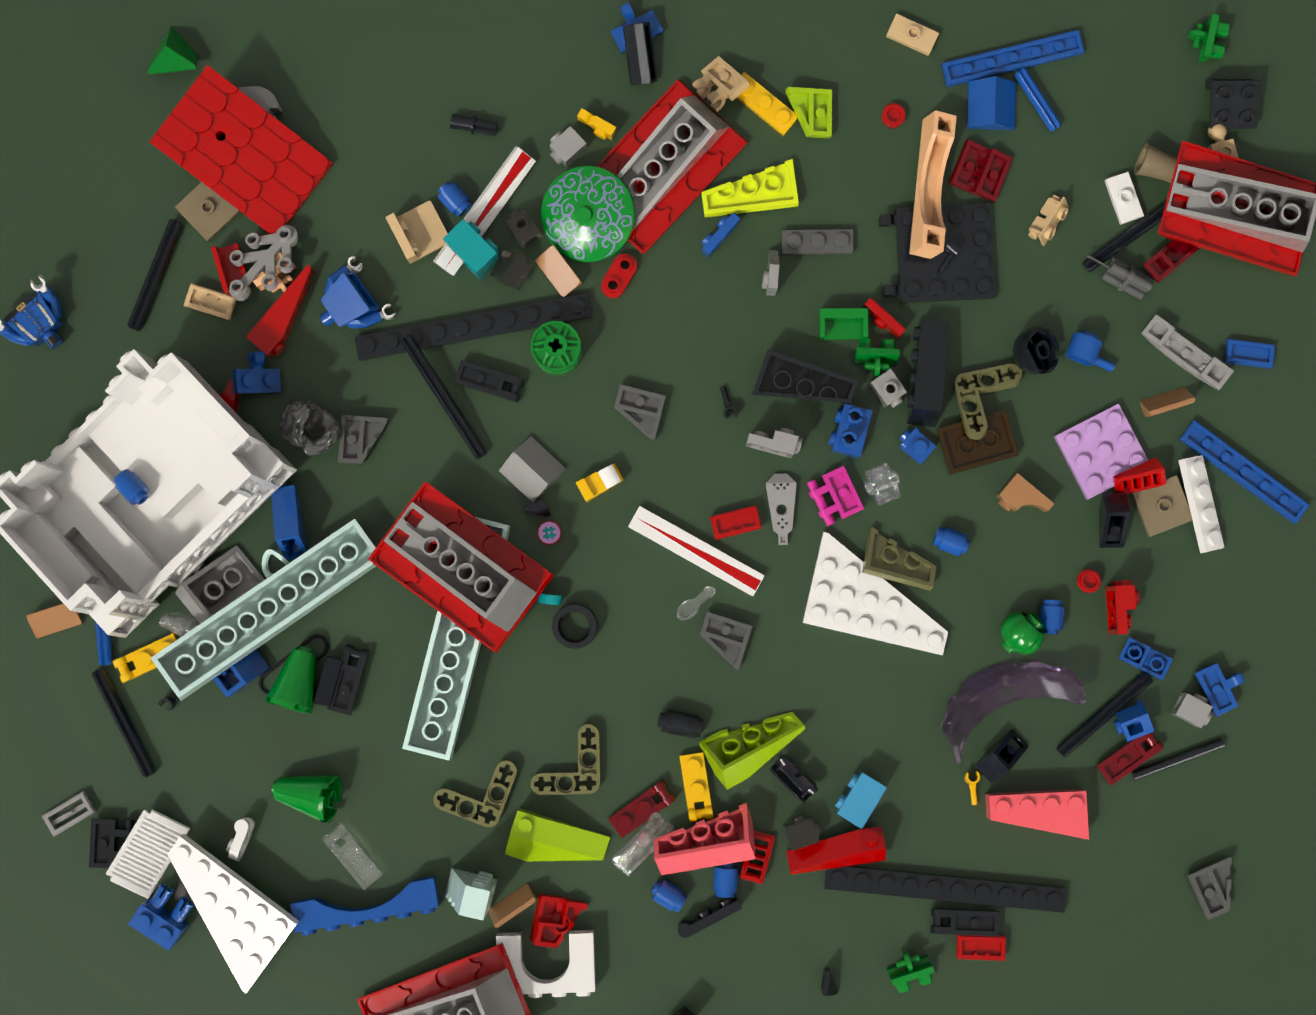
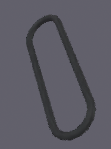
M319 634L309 637L299 645L304 647L315 638L322 639L325 643V650L316 658V662L325 656L329 649L327 639ZM290 653L260 677L258 682L259 689L265 695L269 692L265 691L262 687L263 679L284 663Z

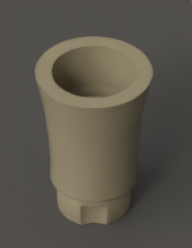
M1146 143L1136 160L1134 174L1171 183L1178 157L1165 153Z

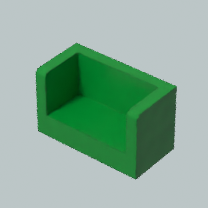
M820 308L818 312L819 340H860L861 338H868V308Z

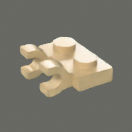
M719 56L701 70L703 77L692 83L693 87L697 89L696 94L702 100L707 97L711 102V108L716 112L724 106L727 98L733 101L750 87L748 81ZM714 85L717 90L710 93L711 87Z

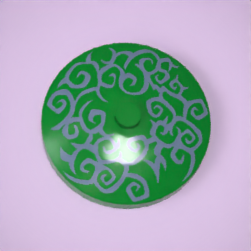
M580 166L567 170L551 183L543 198L541 219L548 240L561 254L577 261L594 262L613 256L625 246L635 226L636 208L629 188L616 174L601 167Z

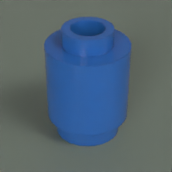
M446 182L439 188L438 192L440 194L438 199L453 215L456 214L458 217H461L472 207L470 198L456 182L451 184Z
M125 469L115 477L116 489L131 505H141L149 498L150 488L135 472Z
M939 526L932 544L936 545L937 549L959 557L961 553H966L970 541L967 540V534L949 527L942 528Z
M1043 600V605H1040L1039 619L1044 624L1041 628L1044 629V634H1058V630H1063L1065 607H1062L1063 601Z
M734 863L714 866L713 890L716 891L715 896L722 898L735 897L738 887V867L734 866Z
M663 879L661 882L657 880L650 891L653 894V901L669 911L674 910L677 913L688 897L683 894L684 891L666 879Z

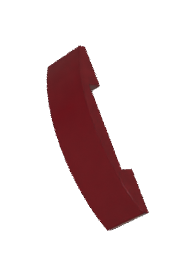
M1172 240L1145 262L1143 266L1155 281L1159 283L1200 248Z

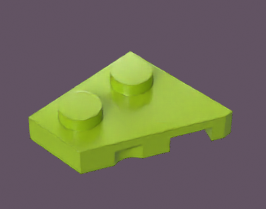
M787 87V97L806 137H832V90Z

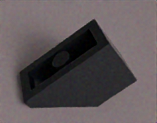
M1102 493L1099 508L1100 548H1124L1131 515L1126 493Z
M1012 729L987 750L975 766L992 783L1009 772L1029 746Z

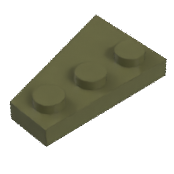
M871 527L868 533L862 573L931 591L934 586L936 565L913 551H906L897 545L898 542L891 538L888 540L878 534V530Z

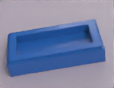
M1226 339L1224 363L1272 369L1275 344Z

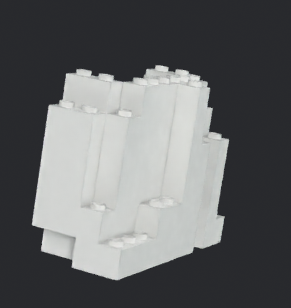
M135 349L126 352L121 357V362L116 367L122 374L115 376L109 382V387L105 390L109 396L104 399L103 405L97 411L91 412L86 417V422L82 426L72 430L68 435L69 438L63 444L56 446L51 452L52 455L46 461L39 462L33 460L21 468V473L9 470L0 475V497L11 508L0 515V534L70 611L89 614L107 635L126 638L160 605L155 599L168 586L178 587L297 471L278 449L271 447L251 425L245 423L186 360L170 353L161 357L156 364L150 357ZM129 469L131 472H135L150 488L149 498L143 504L131 505L116 489L114 479L121 471Z

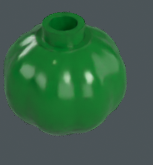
M1023 611L1012 612L1005 617L1001 624V635L1004 640L1001 645L1009 653L1013 651L1023 655L1034 653L1043 643L1044 632L1041 628L1044 624L1032 612L1028 614Z

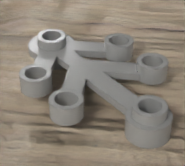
M284 225L274 234L258 236L256 233H250L246 236L245 242L251 249H257L260 245L272 244L267 250L244 254L240 250H235L230 254V261L237 267L245 263L256 262L241 280L231 282L229 293L235 300L244 301L249 297L251 292L249 285L264 268L265 276L262 278V285L268 291H273L277 288L276 255L280 250H282V258L279 259L277 264L279 269L283 273H289L293 270L292 247L298 242V232L293 226ZM273 280L270 285H267L269 281Z

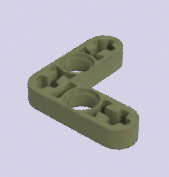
M1005 364L966 372L955 378L954 393L965 433L970 439H982L987 432V420L980 394L1018 386L1022 378V370L1016 364ZM1011 372L1012 375H1015V378L1011 380L1007 373ZM998 374H1000V378H1002L1001 383H999ZM991 376L994 379V383L992 385H984L981 378ZM975 378L977 379V388L975 387L976 383H974ZM961 382H965L968 385V389H964L961 386ZM966 402H974L977 405V409L975 411H967L964 408V404ZM975 417L977 426L980 427L979 432H976L975 429H972L973 418Z
M584 724L578 731V772L537 773L533 776L530 783L533 792L539 795L592 794L600 787V734L595 725ZM586 728H591V732L596 734L595 737L591 738V745L596 744V749L581 748V744L587 745L586 737H582V733L586 732ZM584 753H594L596 762L590 766L584 764L582 761ZM551 776H556L554 783L556 791L551 790L552 785L545 786L544 790H540L539 786H535V782L539 781V777H543L544 781L548 782L552 781ZM567 776L572 780V787L570 789L563 790L560 788L559 779L561 777ZM575 776H580L579 781H585L587 776H592V780L596 781V785H593L592 789H587V785H579L580 790H575Z
M503 760L496 766L483 801L449 788H441L434 795V805L442 811L484 827H493L501 818L517 775V766L511 760ZM507 764L510 765V770L513 771V774H508L505 782L510 783L508 787L503 783L495 782L496 777L499 780L502 778L503 772L500 771V767H505ZM494 787L503 788L505 792L503 799H493L491 791ZM448 793V798L453 801L456 800V796L460 797L456 804V811L451 809L454 805L447 802L445 805H441V800L438 799V796ZM463 801L472 802L474 809L471 814L462 813L460 805ZM478 804L483 806L480 810L487 813L489 810H493V815L496 816V819L486 822V817L480 814L478 819L474 818L473 816L478 811Z

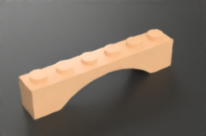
M936 110L922 121L909 254L929 259L944 251L946 228L941 211V192L946 162L955 138L957 117L956 115Z

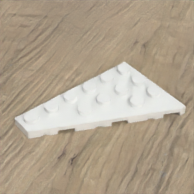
M823 532L802 623L943 655L948 631L885 579L862 573L864 562L829 533Z
M183 833L167 855L243 992L247 993L296 927L299 920Z

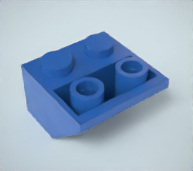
M256 649L213 680L226 698L237 694L268 671L270 666Z

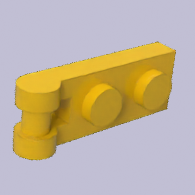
M172 633L112 661L115 668H118L120 671L121 682H128L156 669L157 667L151 660V657L178 640L176 634ZM133 661L136 667L133 671H130L127 663Z
M703 752L679 755L690 823L697 822V819L706 818V820L714 819ZM704 801V808L695 810L694 803Z

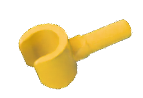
M975 771L976 780L973 782L969 780L967 772L964 779L969 784L972 805H977L976 783L980 780V774L978 771Z

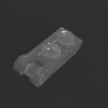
M653 813L649 817L648 823L610 860L618 869L629 876L654 851V839L673 832L674 826L669 821H664V817L659 813Z
M340 822L335 826L336 830L331 834L327 833L322 837V840L361 888L365 890L384 873L350 834L346 826ZM342 837L346 843L339 847L336 841Z

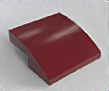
M969 139L965 140L948 184L970 194L996 202L1013 158L994 148L988 149Z

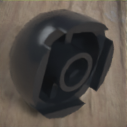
M1042 326L1032 327L1017 336L1013 345V357L1017 366L1022 371L1028 374H1047L1057 366L1059 359H1055V352L1059 351V345L1056 337L1048 328L1043 329L1041 328Z

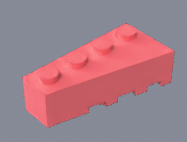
M1067 789L985 793L986 818L990 820L1089 840L1087 794L1085 790Z
M747 803L740 805L738 810L730 813L728 811L719 813V817L707 822L705 820L696 822V825L689 829L681 828L655 838L654 859L661 875L756 859L753 819Z

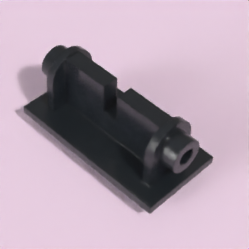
M785 754L780 756L769 769L802 804L818 791L815 782L805 773L802 775L798 773L801 768L790 756L787 757Z

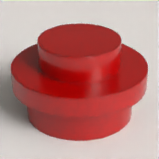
M1085 569L1078 574L1077 585L1083 592L1092 593L1100 587L1101 577L1097 571Z

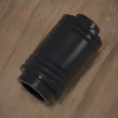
M666 709L665 713L660 712L657 726L662 727L661 732L695 739V737H700L703 719L699 718V715Z

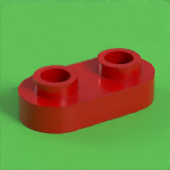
M621 254L612 263L601 283L602 292L606 297L616 299L624 293L637 271V262L633 256ZM628 262L630 266L628 269H622L621 263ZM610 282H616L618 286L612 290L608 285Z

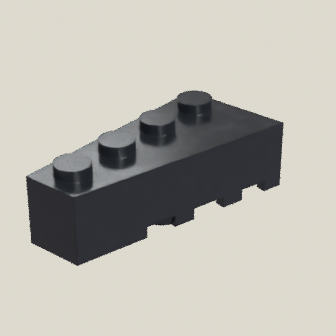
M921 319L919 326L914 327L913 341H916V349H912L911 363H914V366L909 376L911 391L908 393L907 424L935 427L942 413L950 322Z
M768 349L752 395L851 403L859 381Z

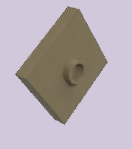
M202 182L175 206L208 242L240 213L239 210Z
M1177 475L1166 479L1167 484L1131 493L1148 537L1192 521L1190 508Z

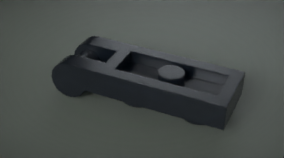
M463 360L460 361L454 383L516 403H518L520 398L518 395L520 387H523L525 382L522 378ZM505 382L511 383L509 392L502 390Z
M345 645L341 658V668L330 706L327 708L328 710L352 715L365 665L369 657V650L362 649L360 651L353 649L351 645ZM350 658L358 660L357 666L348 665Z
M725 898L718 903L719 907L712 911L710 908L704 909L697 914L698 918L693 921H681L678 924L679 935L682 938H688L741 910L742 906L738 898Z
M931 908L933 925H930V933L999 936V911ZM943 917H950L949 926L942 925Z

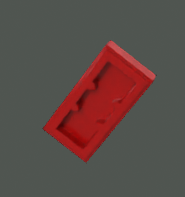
M872 298L862 307L868 308V313L874 318L873 322L880 329L884 330L886 328L897 339L905 331V327Z
M756 505L710 516L715 540L762 529Z
M957 935V959L1005 961V935Z

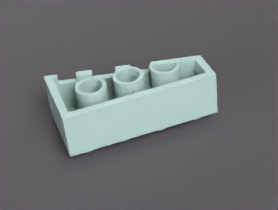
M451 868L445 898H448V902H451L458 915L484 920L491 908L498 879L493 878V874L484 871L474 874Z

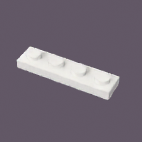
M1203 455L1178 460L1200 553L1225 548Z

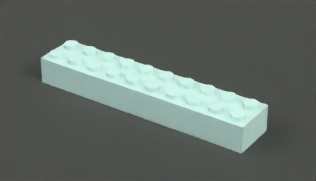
M475 517L505 540H508L511 526ZM439 611L436 614L402 749L451 760L481 642Z
M353 519L151 657V660L180 701H182L376 567L375 564L368 560L376 547L358 522Z

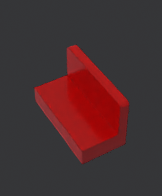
M238 243L218 248L216 245L212 246L211 250L223 291L231 296L229 293L231 282L241 280L247 273L245 264L237 267L229 259L233 251L240 250V246Z

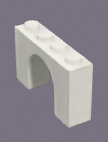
M570 930L569 965L560 976L548 980L537 978L526 969L523 962L522 932L497 934L496 945L504 944L506 954L509 957L522 993L528 994L529 998L542 997V994L552 993V997H565L566 993H576V996H590L591 992H595L594 930Z

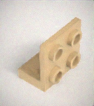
M427 201L398 217L394 213L385 217L410 264L439 250L445 245L443 238L448 233L431 201Z

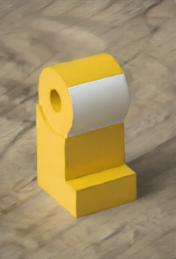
M614 463L599 472H595L577 481L576 484L587 503L618 485L624 479Z

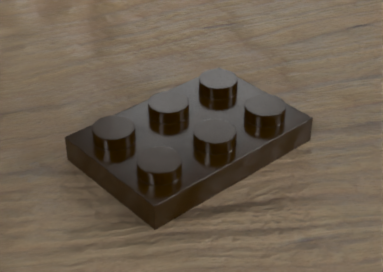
M1006 409L985 415L988 426L987 432L979 440L970 439L966 435L963 422L936 429L949 475L1019 455ZM973 418L972 429L979 432L980 427L977 426L976 418Z

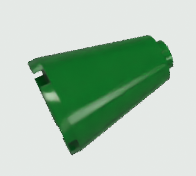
M299 646L298 650L292 649L266 696V703L278 704L282 708L312 714L316 655L312 654L313 649Z
M335 775L282 776L274 781L271 792L276 801L322 823H330L337 813V810L334 809L335 803L341 800L342 782Z

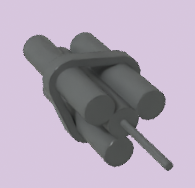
M1086 255V257L1107 267L1101 279L1117 287L1116 290L1119 292L1124 291L1141 300L1145 292L1150 291L1153 286L1151 282L1153 277L1136 269L1132 263L1127 264L1113 256L1109 261V265H1106L1092 256Z

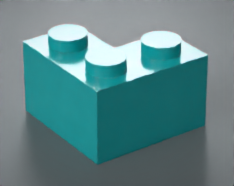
M462 219L443 238V241L462 260L464 265L481 280L500 262L498 247L489 238L484 240L479 235L481 230L472 221L467 223Z

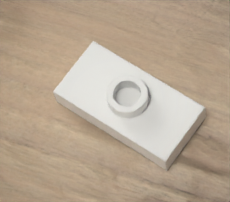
M1129 172L1104 181L1120 225L1144 216Z

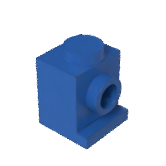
M1141 700L1137 701V705L1115 713L1118 720L1113 721L1118 734H1124L1127 742L1154 732L1149 715Z

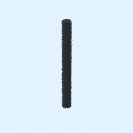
M1220 738L1132 771L1131 774L1134 781L1224 748L1225 745Z

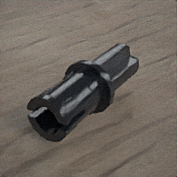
M453 113L450 129L469 131L472 135L480 133L496 136L498 123L477 119V116L472 118Z

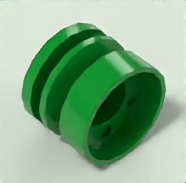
M550 321L542 324L534 332L531 339V352L536 364L544 372L551 375H564L571 372L579 364L582 357V344L578 333L571 325L562 321ZM556 341H559L562 349H557V352H553L550 345H555Z

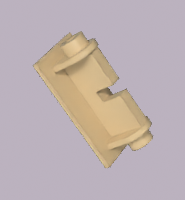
M1053 195L1051 198L1049 197L1040 210V213L1047 217L1043 219L1037 216L1028 229L1030 231L1028 236L1035 240L1038 237L1042 246H1045L1047 241L1054 237L1060 220L1063 221L1068 214L1069 206L1065 197L1062 199L1056 195Z

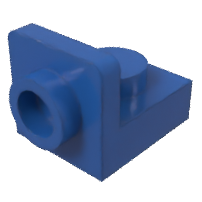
M917 427L912 431L908 428L899 438L902 443L898 447L919 465L925 461L936 447L919 432Z

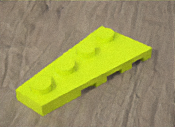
M793 159L785 161L784 164L766 168L760 173L749 174L738 181L728 182L703 191L704 218L731 215L732 213L739 214L798 207L799 201Z

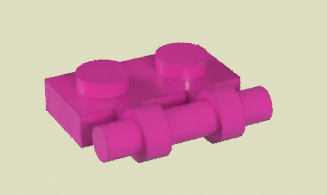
M844 466L821 476L825 485L820 488L816 480L807 483L810 490L809 495L811 499L815 500L820 510L818 514L821 519H824L827 526L835 523L832 513L836 511L844 519L864 509ZM826 492L830 493L834 505L828 507L822 495Z

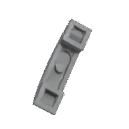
M1157 314L1141 333L1152 345L1173 362L1217 390L1221 389L1234 372L1216 357H1210L1177 333L1175 327Z

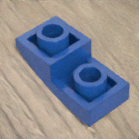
M1130 637L1119 656V659L1161 681L1164 680L1173 661V658L1151 649V647Z

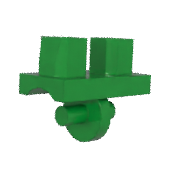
M1212 14L1211 19H1207L1204 32V24H1197L1196 30L1189 31L1188 38L1194 41L1193 48H1200V43L1202 42L1198 59L1200 62H1206L1208 59L1220 60L1224 56L1225 45L1214 43L1215 36L1226 38L1230 24L1219 20L1220 15Z
M861 338L859 346L856 348L854 364L865 365V369L873 370L874 377H879L880 370H889V366H897L900 349H896L894 339L882 340L881 348H873L872 339Z
M907 950L902 952L904 959L895 961V966L886 968L893 986H896L899 993L909 991L911 989L909 981L917 978L920 985L931 984L933 982L932 973H935L928 955L919 957L916 954L909 957Z

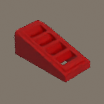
M1156 457L1113 476L1115 493L1130 494L1167 484L1165 469Z
M754 830V840L756 838L768 842L767 846L755 843V849L765 851V856L755 853L756 859L763 861V863L758 865L749 862V860L743 861L739 877L763 884L775 836ZM747 868L759 870L760 874L747 872Z

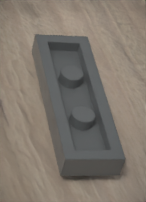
M853 229L782 230V255L853 254Z

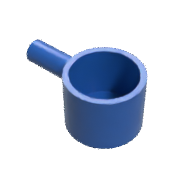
M1081 330L1080 333H1073L1065 354L1067 358L1087 366L1096 365L1110 372L1115 368V363L1098 356L1103 342L1098 340L1099 336Z

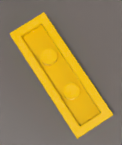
M744 72L742 76L748 81L750 87L741 93L737 99L784 136L798 120L796 114Z

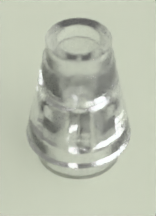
M163 613L159 625L182 637L197 627L198 621L193 619L191 615Z

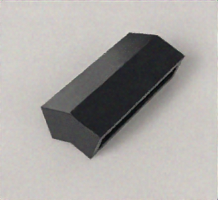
M650 22L622 25L630 85L657 82Z

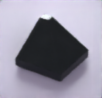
M543 499L522 509L525 514L546 517L551 515L546 501Z
M829 968L823 970L821 984L823 996L837 995L838 993Z

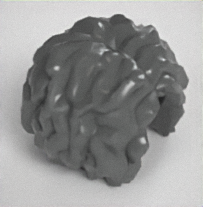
M291 400L281 414L280 426L282 436L293 446L300 447L309 456L326 452L338 439L340 425L337 419L333 417V414L328 413L326 409L322 410L320 405L312 403L310 400L307 402Z

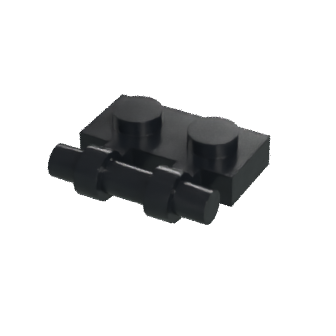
M91 819L89 867H110L119 850H116L117 837H123L124 844L134 827V819H124V829H117L118 819Z

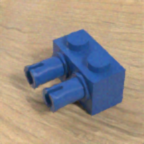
M844 404L842 409H837L834 422L838 423L836 432H831L828 445L832 446L831 452L858 459L861 457L872 410Z
M160 884L153 898H148L139 906L128 925L169 951L178 943L187 929L189 923L184 921L191 908H193L194 903L191 900L189 903H186L188 898L180 897L179 902L173 911L170 912L164 906L174 893V890L171 887L166 890L168 885Z

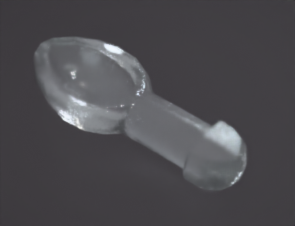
M707 586L694 599L684 601L677 610V618L679 620L693 618L697 614L699 606L715 595L714 587Z

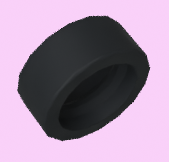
M566 605L558 610L553 618L552 630L554 637L561 645L567 648L578 649L585 647L593 641L597 634L598 623L596 616L584 605ZM579 612L588 620L589 631L580 640H570L562 633L561 621L568 613Z

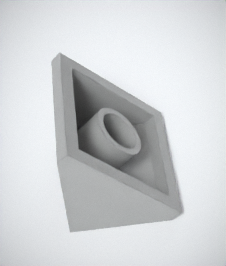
M531 436L513 451L499 469V472L534 503L566 468Z

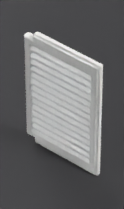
M154 809L150 813L147 810H143L107 870L106 875L111 876V882L148 899L171 862L167 854L183 833L187 835L190 827Z

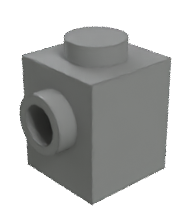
M571 126L563 133L561 131L556 133L550 140L552 143L549 145L552 151L550 156L557 164L563 163L566 167L587 149V143Z
M891 369L869 384L884 408L889 405L894 408L904 401L902 396L907 393Z
M1181 692L1171 714L1195 727L1202 728L1203 725L1206 726L1212 717L1210 711L1213 707L1207 704L1208 699L1197 693L1192 696Z

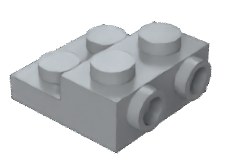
M780 428L779 431L775 430L772 439L768 438L769 434L755 431L754 434L749 433L745 446L791 459L794 454H798L803 438L794 435L795 431L787 428Z

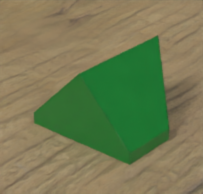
M170 26L150 60L148 73L158 74L196 69L198 56Z

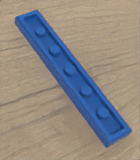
M1075 30L944 62L941 64L946 87H952L973 80L1082 55L1085 51L1080 32Z
M1192 420L1180 436V441L1199 455H1203V458L1293 524L1299 521L1310 506L1309 503L1196 420Z

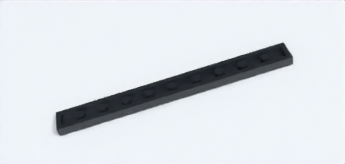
M588 293L357 336L355 337L359 361L407 353L401 344V339L407 335H412L420 349L423 350L539 328L542 324L550 321L566 323L592 318Z
M853 866L826 869L824 889L1061 913H1065L1067 891L1065 887Z

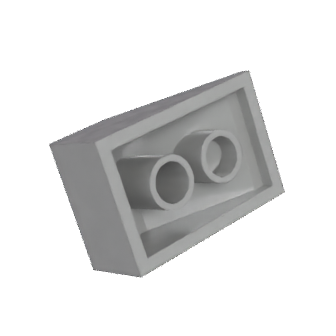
M236 545L181 583L175 594L199 624H201L265 579Z

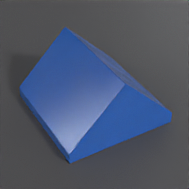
M998 76L969 81L967 129L1015 130L1016 82Z

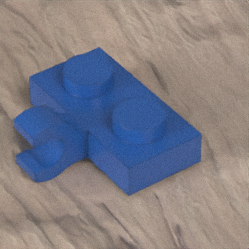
M629 2L620 6V11L626 21L623 25L650 22L652 38L663 33V29L653 10L636 18ZM621 25L611 30V35L622 54L626 52L623 26Z
M264 352L248 353L249 369L232 370L233 394L280 393V369H262L265 359Z
M1216 662L1194 672L1206 699H1208L1209 705L1213 707L1212 711L1216 717L1238 707L1230 689L1246 682L1242 673L1237 672L1225 679Z

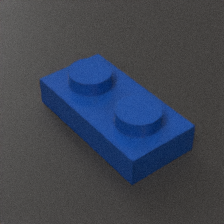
M732 213L730 217L725 215L717 224L719 229L714 235L709 233L701 244L704 245L702 253L708 258L740 223V218L735 213Z

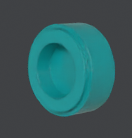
M542 592L538 597V602L561 605L563 595Z

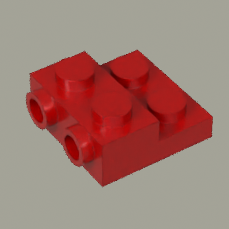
M1132 580L1112 581V586L1105 587L1108 634H1128V629L1131 628V617L1127 614V610L1136 609V604H1139V591L1135 590Z

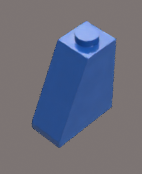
M281 485L271 495L275 541L284 558L292 560L298 558L309 549L300 495L295 485Z

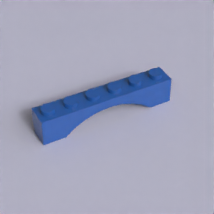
M436 876L412 880L395 897L371 907H340L328 903L319 897L293 901L290 907L292 916L299 920L294 931L295 933L302 932L304 936L317 933L316 929L326 928V931L340 929L342 924L349 923L350 927L364 925V921L373 919L374 923L387 921L388 916L397 915L399 919L412 916L411 912L421 911V914L433 913L435 908L439 907L441 903Z

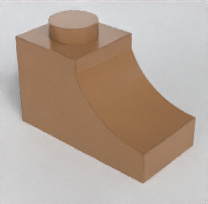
M1018 473L1014 474L996 495L1000 500L998 504L1007 511H1017L1021 506H1033L1043 512H1047L1054 505L1050 499Z

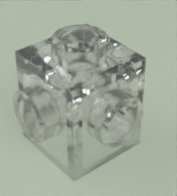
M887 463L865 471L867 479L864 482L865 489L869 496L873 494L879 506L901 497L898 484H900L898 474L895 470L891 471Z

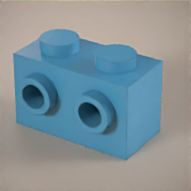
M860 771L858 775L854 773L847 784L850 788L846 795L841 794L835 803V807H837L835 812L862 829L887 787Z

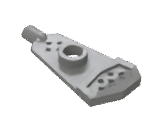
M786 473L774 474L765 483L773 531L778 534L779 545H788V533L793 528L797 482ZM779 505L786 507L784 514L778 513L777 507Z

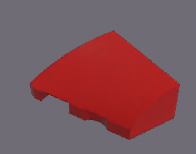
M539 893L529 940L535 946L558 948L564 940L566 932L570 931L575 925L574 920L582 910L585 911L588 904L579 900Z

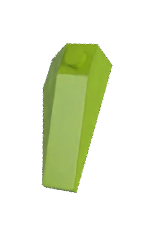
M793 712L766 718L763 723L753 726L747 723L741 725V729L734 731L721 730L699 742L715 776L727 790L748 779L805 730V725Z
M519 808L510 832L505 855L527 862L603 860L610 836Z

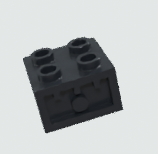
M1206 79L1205 89L1211 90L1210 129L1217 124L1225 126L1226 129L1257 128L1260 95L1259 80Z

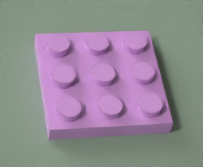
M1119 404L1054 436L1086 500L1114 487L1113 476L1148 461Z

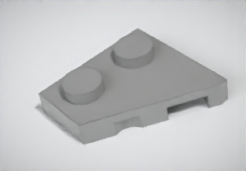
M769 250L767 271L764 270L762 289H766V295L775 296L778 289L779 256L778 250Z

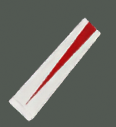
M517 146L512 150L464 217L467 223L472 221L481 230L479 233L481 237L536 162ZM446 244L433 260V262L452 276L455 275L463 264L462 260Z
M639 506L628 526L751 596H754L765 576Z

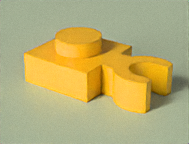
M582 108L577 115V120L592 127L593 133L603 140H606V138L613 140L617 129L612 124L598 116H593Z

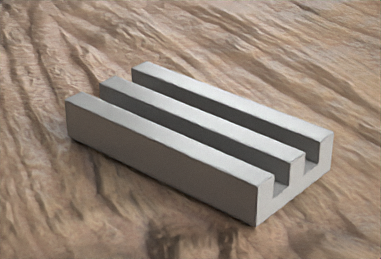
M86 791L81 792L42 815L53 837L97 812L96 808L92 806V801L88 799ZM82 799L84 803L51 822V816ZM85 807L88 809L87 812L55 829L54 826Z

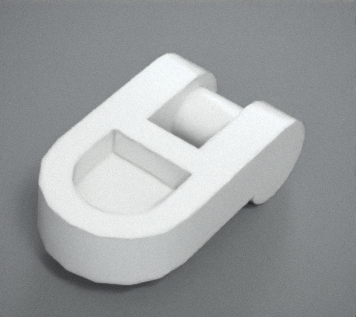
M245 817L236 821L234 825L236 831L235 838L229 841L226 852L229 853L228 858L239 861L242 858L255 827V821L251 817Z

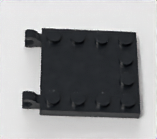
M990 203L941 206L943 222L946 228L944 248L952 240L960 246V251L950 261L943 274L938 269L949 255L945 249L932 259L909 254L914 207L896 208L895 215H880L879 227L896 226L899 286L884 285L883 297L900 296V303L995 299Z

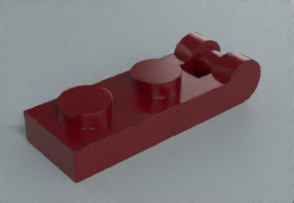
M1154 732L1127 742L1095 765L1110 786L1164 748L1161 741H1157L1153 736ZM1144 741L1150 746L1147 750H1144L1141 746V743Z
M663 780L656 783L608 818L621 838L628 835L676 800L673 793L670 794L665 788L667 785ZM656 793H658L662 799L657 804L652 798V796Z

